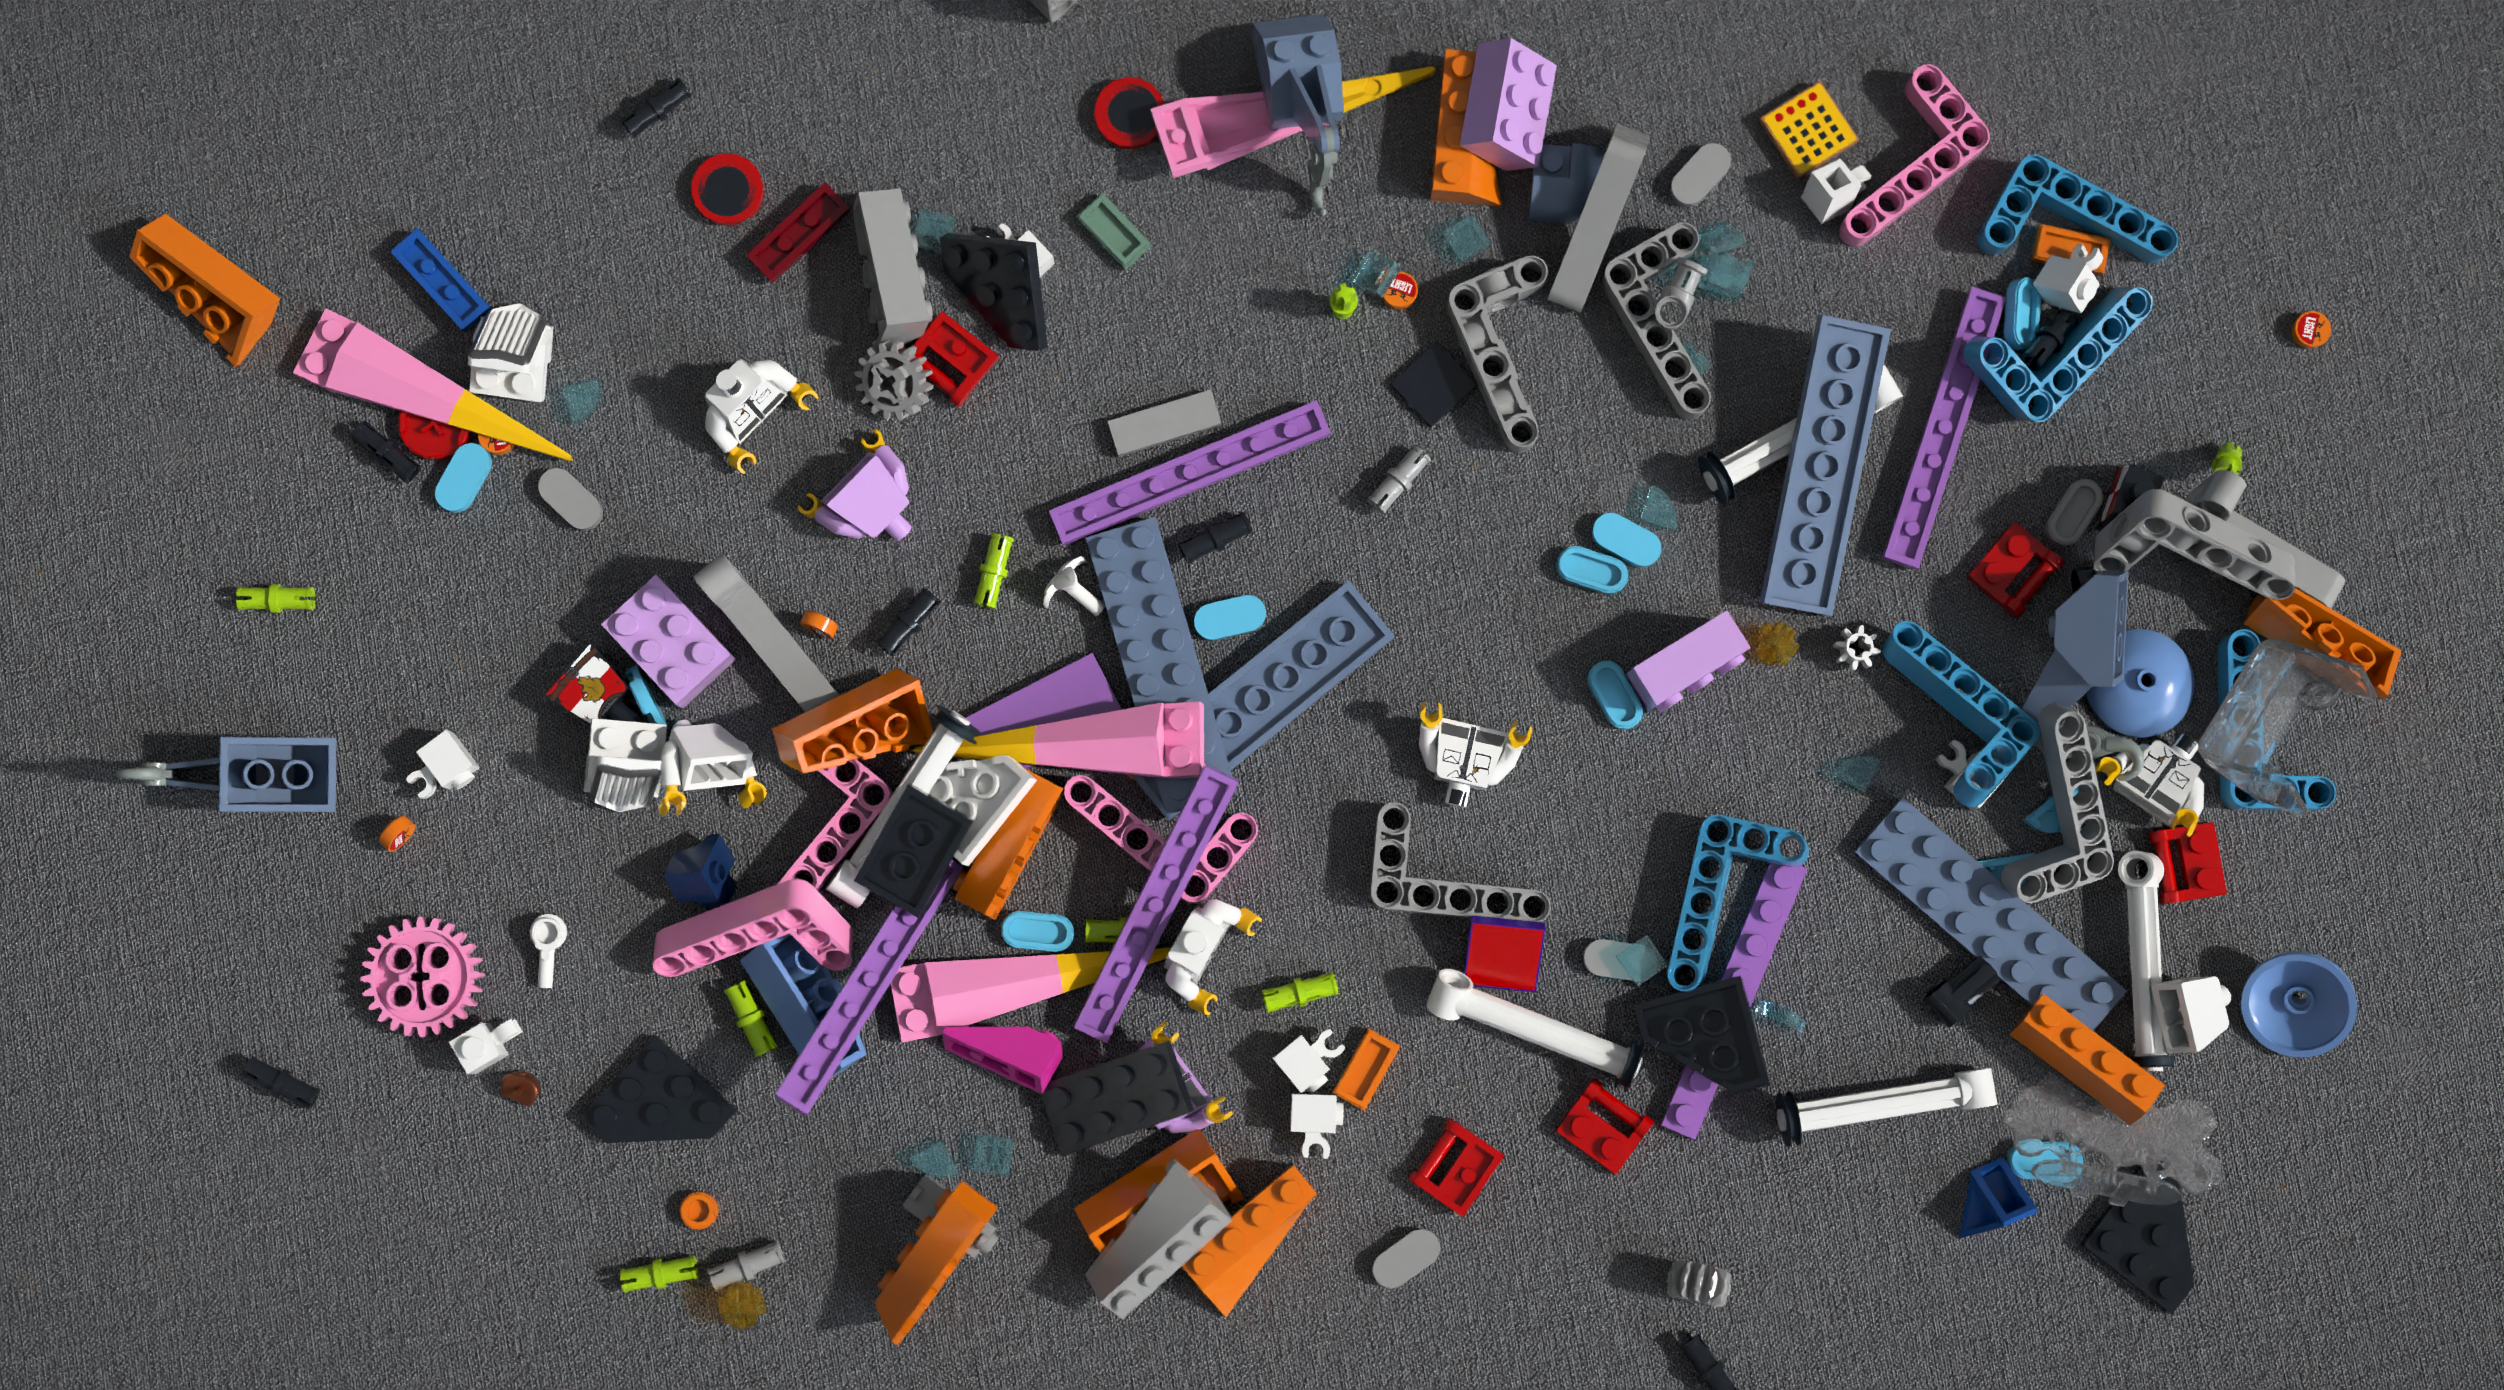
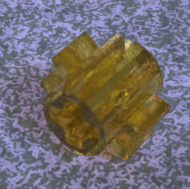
M1765 621L1751 640V643L1757 646L1755 657H1758L1760 661L1768 666L1778 663L1786 666L1800 646L1798 643L1793 642L1796 631L1782 623V621L1771 625Z
M738 1282L730 1285L726 1289L727 1297L718 1298L719 1314H722L723 1323H729L735 1329H748L758 1322L757 1314L766 1313L765 1299L761 1297V1289H754L753 1285L747 1282Z

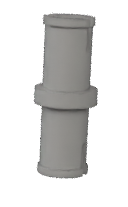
M1413 445L1411 450L1395 468L1390 467L1386 472V479L1367 498L1371 506L1378 504L1374 509L1379 513L1385 514L1387 509L1403 491L1408 492L1412 487L1411 482L1431 461L1427 453L1424 456L1420 455L1423 452L1421 448Z
M775 1240L773 1243L746 1253L744 1250L738 1253L737 1258L714 1268H709L707 1272L711 1276L709 1278L717 1292L721 1288L747 1278L750 1281L756 1278L755 1274L780 1263H785L786 1260L778 1240Z

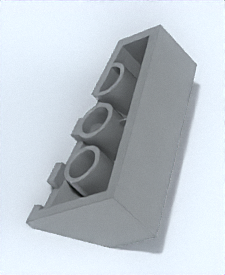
M901 188L858 192L852 210L859 255H867V259L863 261L862 276L864 288H872L870 308L868 309L870 324L877 323L879 334L877 340L873 341V346H879L880 343L890 340L892 345L900 340L904 341L905 344L923 336L928 323L933 318L930 300H925L923 292L925 288L924 270L922 267H918L916 261L918 254L917 238L915 234H910L908 224L911 220L910 206L907 201L903 202Z
M1174 1158L1166 1166L1165 1169L1168 1173L1160 1184L1154 1182L1147 1191L1148 1199L1138 1213L1132 1211L1124 1222L1126 1229L1120 1237L1111 1239L1085 1274L1099 1302L1121 1319L1126 1317L1232 1221L1217 1193Z

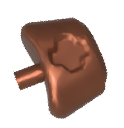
M515 1071L505 1075L501 1081V1094L525 1106H531L539 1096L541 1084L534 1075L528 1072Z

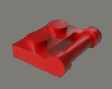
M943 311L940 312L926 329L923 336L913 345L917 348L914 355L917 359L923 357L929 348L966 377L959 386L928 360L922 365L924 370L928 369L933 372V374L926 378L951 397L950 402L958 408L964 404L974 388L999 359V356Z
M2014 521L1966 578L2015 618H2019L2026 610L2024 607L2052 572H2058L2065 562L2057 553L2049 550ZM2035 556L2042 563L2013 597L2008 595L2004 590L2030 559Z
M2214 822L2196 825L2191 836H2187L2188 828L2186 826L2148 832L2150 843H2154L2156 856L2159 857L2164 866V875L2161 880L2163 893L2159 894L2161 905L2227 894ZM2175 839L2185 890L2180 891L2177 889L2169 840Z
M1593 1077L1558 1125L1555 1132L1610 1172L1617 1175L1641 1139L1647 1134L1654 1120L1646 1114L1643 1116L1639 1115L1602 1088L1603 1083ZM1594 1099L1630 1125L1633 1130L1628 1137L1587 1108L1589 1103Z
M1448 1118L1443 1125L1445 1130L1419 1169L1417 1171L1413 1169L1407 1179L1464 1217L1505 1155L1451 1118ZM1460 1138L1467 1144L1438 1186L1429 1180L1456 1139Z

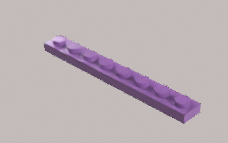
M1973 286L1968 291L1881 559L1913 570L1919 569L1980 378L1964 359V348L1973 337H1994L2006 301L2005 297ZM1988 345L1985 347L1983 352L1985 361L1987 360V356L1990 350Z
M1316 400L1049 510V514L1062 545L1065 546L1331 436V432Z
M1204 764L1074 1023L1075 1029L1105 1043L1108 1042L1239 783L1238 779Z
M953 860L951 861L919 918L896 905L894 906L773 1097L805 1117L808 1115L962 871L963 866Z
M1768 862L1719 980L1722 981L1741 976L1750 1007L1808 868L1801 865L1787 867ZM1684 1065L1660 1125L1696 1140L1718 1084Z

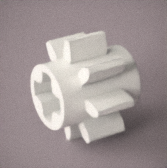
M1863 625L1857 627L1853 635L1850 630L1844 629L1841 631V634L1845 640L1833 644L1834 648L1840 649L1841 656L1836 662L1845 661L1850 663L1849 669L1851 672L1857 669L1860 662L1865 668L1871 667L1872 662L1868 657L1870 655H1878L1881 652L1878 648H1874L1873 640L1876 639L1877 635L1868 636L1864 634ZM1858 641V647L1864 649V652L1858 656H1855L1854 649L1849 648V645Z

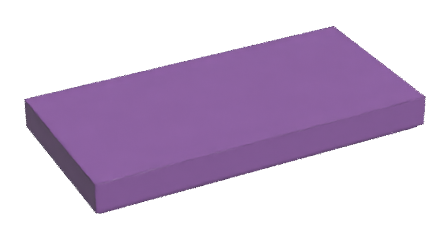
M1093 653L983 708L966 717V719L983 735L1122 709ZM1019 763L1025 769L1035 766L1033 764Z

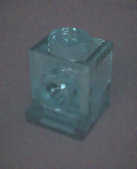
M1719 252L1718 255L1711 253L1710 257L1702 254L1698 264L1706 268L1708 272L1706 276H1701L1697 288L1737 303L1743 295L1755 261L1748 259L1745 265L1738 263V258L1728 253Z

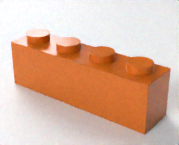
M2042 994L2027 1009L2010 1033L2012 1037L2130 1126L2147 1113L2165 1087L2154 1076L2045 994Z

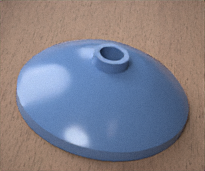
M2146 629L2126 630L2123 681L2113 688L2092 686L2085 694L2095 716L2112 731L2134 738L2152 737L2170 730L2185 716L2194 696V674L2184 651L2167 636ZM2143 674L2151 678L2152 683L2150 687H2145L2141 683Z
M2286 952L2263 961L2251 972L2242 991L2241 1010L2247 1028L2262 1045L2281 1055L2305 1058L2324 1054L2344 1041L2355 1023L2357 998L2348 976L2330 960L2307 952ZM2302 991L2306 994V997L2304 999H2296L2293 993Z

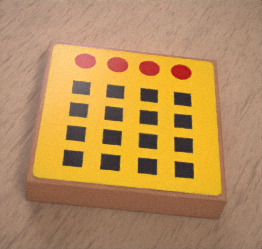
M1821 81L1759 119L1760 124L1797 180L1859 141V138Z

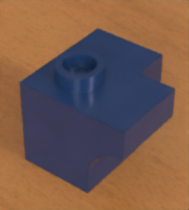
M720 834L707 835L701 843L692 848L676 850L663 877L678 902L693 901L712 910L728 904L733 895L736 884L729 872L735 859Z

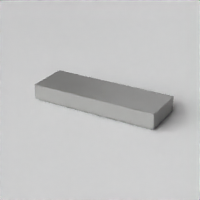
M1212 390L1107 421L1118 457L1222 426Z

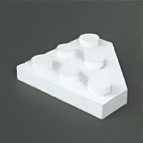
M1008 755L995 756L993 759L950 762L928 793L974 819L972 826L954 856L963 865L969 866L1037 781L1014 758Z

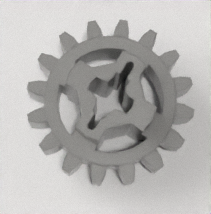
M890 340L880 343L879 346L875 345L867 349L868 355L858 360L864 368L855 371L854 375L862 379V383L855 388L858 391H865L866 396L861 400L863 404L870 401L874 404L871 413L876 414L883 410L884 419L889 420L896 415L898 420H902L908 417L909 414L912 416L921 411L920 406L928 403L930 400L924 392L933 389L934 385L926 382V377L933 374L932 370L923 369L922 365L926 362L927 358L924 356L917 359L914 356L917 349L915 346L904 350V341L900 340L892 345Z

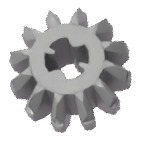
M1677 1260L1672 1263L1671 1271L1668 1273L1667 1293L1676 1299L1706 1306L1722 1307L1726 1305L1727 1296H1730L1731 1274L1727 1270L1693 1261Z

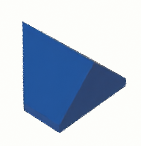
M2004 1157L1970 1171L1971 1177L1958 1239L2005 1227L2038 1212L2036 1205Z

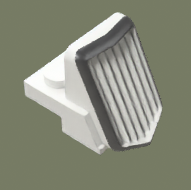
M522 303L489 310L485 317L481 316L473 335L472 347L468 354V365L471 366L469 392L536 402L545 400L547 364L551 362L554 326L546 325L547 321L543 315Z
M591 718L584 792H590V798L594 803L616 812H623L650 805L653 797L658 798L662 784L660 759L662 748L666 741L667 725Z

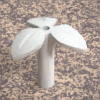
M1076 557L1066 562L1058 570V574L1050 580L1043 597V606L1045 608H1048L1051 597L1059 589L1065 590L1093 615L1098 616L1102 612L1105 605L1078 583L1077 575L1073 570L1079 564L1086 562L1084 557Z

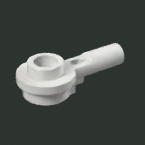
M553 914L539 916L534 920L530 928V938L535 947L540 950L539 988H552L555 949L560 947L567 937L566 924L560 917Z

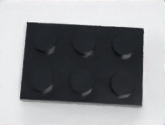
M908 784L854 881L919 918L967 835L974 819L913 784Z

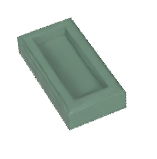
M1103 193L1076 216V220L1125 271L1151 248V243Z

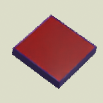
M1471 915L1463 973L1472 980L1473 986L1536 992L1545 935V923Z

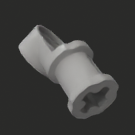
M1681 257L1677 258L1676 264L1678 267L1670 285L1664 287L1654 310L1655 321L1660 327L1667 330H1674L1682 326L1695 300L1693 294L1701 276H1706L1708 272L1703 266ZM1686 274H1689L1685 287H1681ZM1666 303H1675L1681 309V318L1675 323H1668L1661 317L1660 310Z

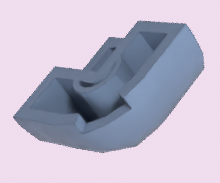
M1572 143L1571 146L1543 144L1539 167L1532 168L1527 221L1559 224L1577 222L1602 163L1604 152L1586 144Z

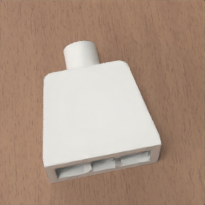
M2216 976L2189 977L2151 985L2167 1053L2199 1052L2228 1028L2229 1020L2225 1006L2230 1003L2231 994L2225 986L2220 985L2219 979Z

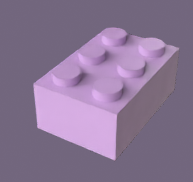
M1512 38L1478 43L1460 146L1504 171L1539 167L1557 65Z
M657 575L653 576L601 624L664 693L682 709L736 660Z
M1725 611L1633 667L1626 674V677L1647 713L1654 708H1657L1659 713L1683 699L1680 692L1688 689L1689 693L1692 694L1709 684V682L1714 680L1711 673L1718 670L1722 676L1740 665V663L1746 660L1742 654L1751 647L1729 612Z

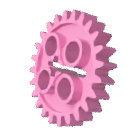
M418 917L416 927H414L410 919H404L402 924L403 931L394 925H390V938L383 935L377 936L379 943L382 945L381 948H368L370 954L375 958L373 962L366 961L362 963L364 967L371 969L370 975L360 977V981L371 983V988L362 994L363 996H374L375 1001L368 1007L369 1010H383L379 1015V1022H385L392 1018L390 1030L397 1031L404 1024L405 1036H412L416 1027L420 1037H427L429 1027H431L435 1035H441L443 1032L442 1023L450 1029L456 1028L454 1016L467 1019L468 1015L464 1010V1006H477L476 1001L470 996L472 992L478 993L483 991L481 987L474 984V979L485 976L482 972L474 971V966L483 960L482 958H471L470 953L477 947L476 944H462L466 939V932H460L453 936L454 924L448 923L441 930V919L434 918L429 927L425 917ZM421 944H424V945H425V951H424V954H423V962H422L421 953H420V951H419V946H420ZM443 947L448 952L449 959L444 967L438 968L434 964L433 956L436 950ZM403 949H407L412 958L410 965L405 969L399 968L396 962L398 953ZM422 971L430 975L429 980H425L423 983L416 981V974H420ZM443 984L449 990V999L443 1005H439L434 1000V991L439 985ZM403 986H407L411 990L412 999L408 1005L403 1007L397 1001V992ZM422 991L424 1001L426 1002V1008L424 1010H421L420 1003L422 1001Z

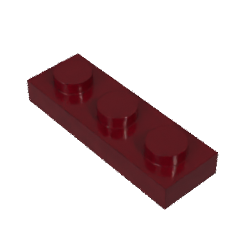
M824 182L746 256L773 284L849 214L851 209Z

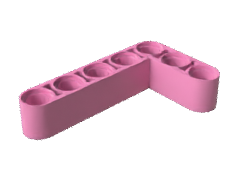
M1927 64L1918 67L1906 83L1905 94L1941 141L1849 212L1839 228L1840 236L1847 245L1856 247L1867 243L1975 159L1989 142L1990 134L1987 126L1943 72L1934 65ZM1917 79L1929 81L1932 91L1920 89ZM1946 106L1951 108L1955 118L1947 119L1943 117L1939 107ZM1962 134L1974 136L1977 146L1970 147L1966 145ZM1941 155L1947 158L1950 167L1946 169L1940 168L1936 164L1934 156ZM1915 177L1920 180L1922 189H1911L1907 184L1906 178ZM1879 199H1889L1894 205V211L1886 212L1881 209ZM1851 221H1862L1866 226L1867 232L1864 234L1856 233L1851 227Z
M857 759L846 761V763L854 764L856 768V775L849 782H841L838 779V769L842 765L818 770L846 793L849 798L778 884L795 879L800 872L809 871L813 876L812 886L820 892L843 860L847 859L863 840L892 796L891 788ZM880 786L884 790L883 801L875 806L869 805L866 802L867 791L871 787ZM851 814L858 815L861 821L859 830L853 834H846L842 828L844 818ZM825 843H833L837 849L835 859L828 863L822 862L818 855L820 847Z
M1082 775L1072 777L1065 785L1064 795L1069 805L1150 872L1166 841L1091 778ZM1080 783L1089 785L1092 790L1090 799L1083 803H1078L1071 797L1073 787ZM1106 807H1114L1120 812V819L1113 826H1105L1099 820L1101 810ZM1237 813L1224 823L1207 844L1191 876L1202 879L1205 884L1204 892L1197 897H1190L1183 892L1181 899L1190 904H1198L1208 898L1256 839L1258 827L1252 816L1247 813ZM1241 820L1249 823L1252 829L1250 837L1245 840H1237L1231 835V826L1236 821ZM1142 830L1148 835V843L1143 849L1134 850L1129 847L1127 838L1132 831ZM1216 848L1224 850L1229 858L1227 864L1220 869L1211 867L1207 862L1209 852Z
M791 879L661 929L655 937L653 969L656 973L665 977L679 976L790 933L823 967L830 970H842L849 967L852 963L853 928L810 883L801 879Z

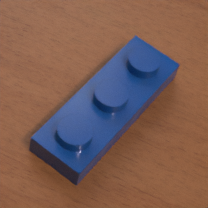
M418 228L390 251L464 333L478 323L481 316H485L492 309Z

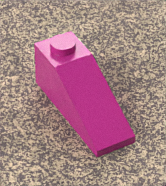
M945 1027L942 1032L945 1050L1040 1094L1044 1092L1063 1059L1062 1042L1054 1034L1046 1030H1040L1039 1032L1030 1027Z

